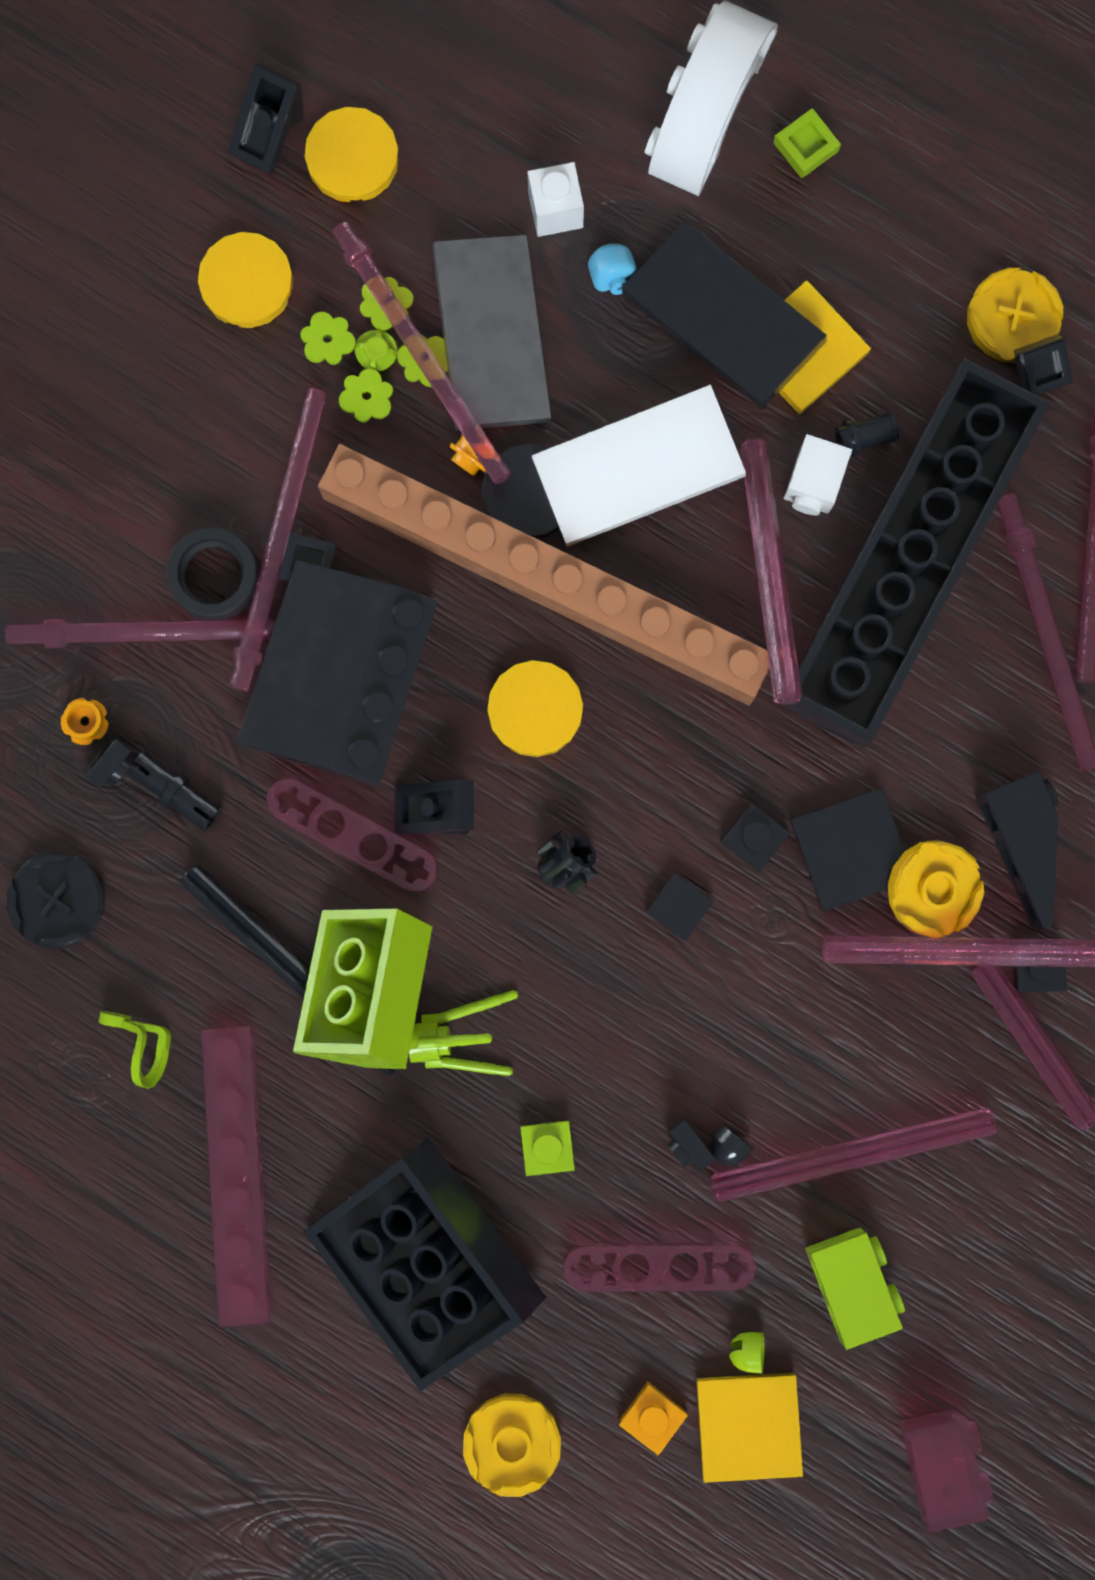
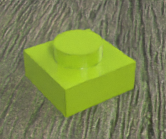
M813 108L776 134L773 142L801 179L838 153L841 143Z
M569 1120L523 1125L520 1127L526 1176L575 1171Z

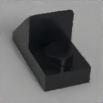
M260 63L255 64L227 153L268 174L276 170L290 126L302 121L304 117L301 84Z
M458 779L395 786V834H468L470 830H474V781Z

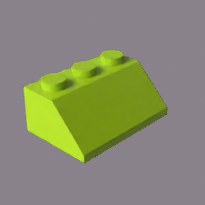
M399 909L322 910L293 1052L365 1068L406 1069L433 926Z

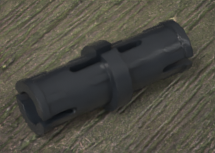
M146 750L140 753L134 761L147 769L150 774L139 765L136 767L133 764L130 765L127 776L135 779L160 798L159 804L166 809L173 807L197 825L201 831H207L214 821L199 809L211 818L213 816L219 817L223 809L222 806L217 805L189 785L190 779L183 773L177 776L153 758Z

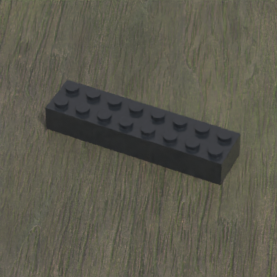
M966 358L963 359L947 385L778 705L861 749L872 743L1046 413L1050 402Z

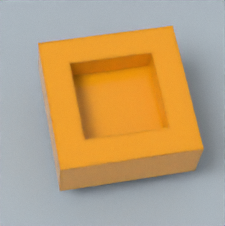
M647 1381L621 1416L618 1424L659 1456L685 1421L688 1413Z

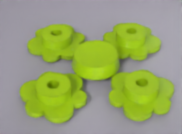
M392 277L383 279L381 283L373 280L368 281L362 287L364 301L360 305V312L365 317H371L372 325L378 330L365 332L356 342L353 334L347 331V320L342 317L333 319L326 312L314 314L311 318L310 326H306L301 330V339L306 343L305 356L311 362L320 363L326 360L327 363L336 365L342 360V354H349L355 348L356 358L365 370L359 374V377L355 375L346 377L344 381L346 390L339 396V405L343 411L354 413L356 420L362 423L369 421L371 416L376 419H383L389 415L391 411L389 398L392 396L393 388L389 383L382 382L379 372L387 370L396 358L398 363L405 368L404 376L408 381L416 382L420 380L426 387L437 386L441 382L442 373L448 372L443 338L433 336L426 339L424 335L416 334L411 338L410 345L402 346L397 352L395 340L388 333L384 332L390 329L394 322L396 324L405 323L408 319L407 309L413 303L412 292L406 287H398L397 281ZM387 303L390 306L384 307L382 304ZM325 339H330L331 342L326 343V342H324V340H325ZM425 359L428 361V363L424 364L421 362V360ZM368 395L370 399L365 400L363 396Z

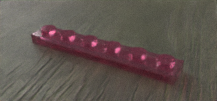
M253 1026L201 1030L219 1327L268 1324L271 1321Z

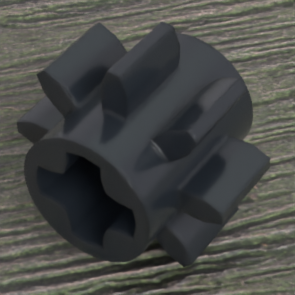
M560 830L536 851L542 857L538 862L539 875L553 889H561L566 885L570 894H573L586 885L588 880L597 875V871L592 867L596 862L595 849L581 835H572L568 838L564 830Z

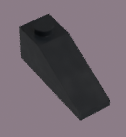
M1038 771L976 797V801L1032 930H1042L1053 926L1058 814L1055 806L1059 804L1058 797L1051 782L1048 779L1043 780Z

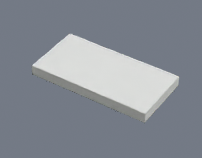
M711 385L532 455L567 547L746 476V471Z

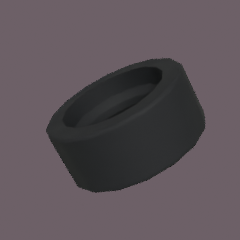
M219 527L200 528L185 535L172 548L166 564V581L173 598L190 615L207 622H226L242 615L255 601L261 586L260 566L249 545L236 533ZM207 548H221L231 552L241 566L242 579L238 590L230 598L221 602L208 603L198 599L190 592L186 583V570L190 560L198 552Z

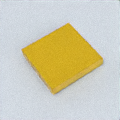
M805 281L784 301L827 335V342L779 392L799 415L869 354L871 350L866 342L808 281Z
M794 1372L696 1378L702 1477L704 1483L803 1477L797 1381Z

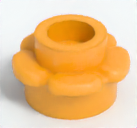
M463 434L456 445L450 444V448L456 452L451 461L474 477L479 469L484 473L488 471L486 467L494 455L470 437Z
M75 699L67 705L61 717V728L66 735L71 736V740L74 743L89 745L94 739H101L106 734L109 725L108 721L105 720L107 711L97 700ZM84 717L89 718V724L86 726L81 724V720Z

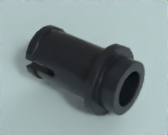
M886 412L883 415L854 423L847 419L842 422V426L835 428L836 444L852 449L851 457L858 456L860 450L889 442L894 443L899 439L898 424L892 412Z

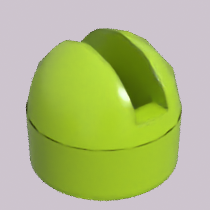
M740 1333L730 1344V1347L734 1350L729 1355L731 1362L739 1370L748 1373H763L765 1356L764 1333Z

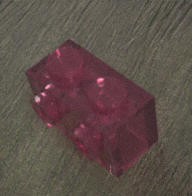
M957 1408L901 1420L900 1425L921 1520L930 1533L990 1520L986 1503L993 1502V1493L987 1473L985 1471L979 1472L975 1453L982 1451V1445L975 1422H968L967 1418Z

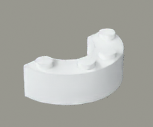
M723 1L720 5L717 3L713 5L705 26L698 23L691 36L687 51L692 53L686 68L678 65L670 80L667 93L672 95L673 99L662 127L654 128L645 149V154L652 157L648 174L692 194L700 195L719 155L724 136L741 96L752 75L758 73L777 34V23L728 1Z

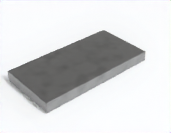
M527 235L433 242L432 252L455 429L468 430L549 422L551 412Z

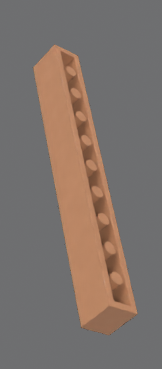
M341 444L338 445L318 485L324 500L749 706L755 699L776 654Z

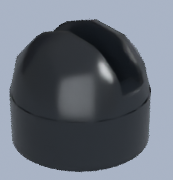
M722 1124L714 1134L711 1142L712 1155L719 1164L724 1166H735L742 1163L754 1149L745 1139L725 1124Z

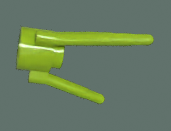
M511 990L438 1014L422 1015V1023H415L409 1049L411 1063L425 1062L426 1069L450 1068L492 1075H512L513 1069L509 1066L443 1057V1055H451V1047L487 1044L492 1041V1036L490 1034L450 1036L449 1026H440V1024L515 1000L518 997V992Z

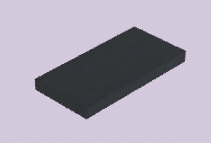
M684 221L622 286V293L627 299L762 410L827 342V335L687 221Z

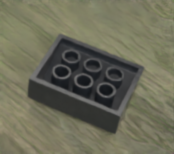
M296 560L236 743L373 788L379 786L438 600L392 584Z
M429 1137L304 1231L420 1392L524 1323L547 1298Z

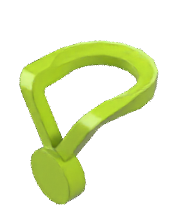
M100 1011L98 1023L123 1028L137 1034L131 1062L132 1080L139 1087L146 1089L154 1087L161 1079L168 1061L171 1043L170 1030L161 1025L131 1021L132 1017L129 1015ZM147 1032L157 1033L158 1041L154 1064L150 1072L143 1077L141 1062L146 1046Z

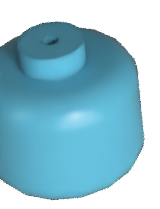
M622 244L603 245L590 256L588 261V268L594 287L599 291L610 290L614 295L622 294V286L638 271L632 252Z

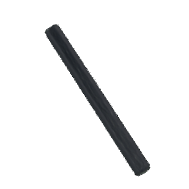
M199 865L192 866L181 878V885L304 999L310 967L203 867ZM378 1068L383 1074L388 1076L397 1070Z

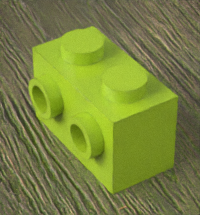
M859 1227L805 1248L839 1341L846 1350L903 1329L898 1314L905 1312V1308L895 1284L886 1285L880 1267L887 1265V1261L876 1236L869 1238L867 1233Z

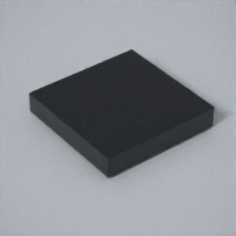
M882 788L790 820L821 911L888 889L892 868L905 850Z

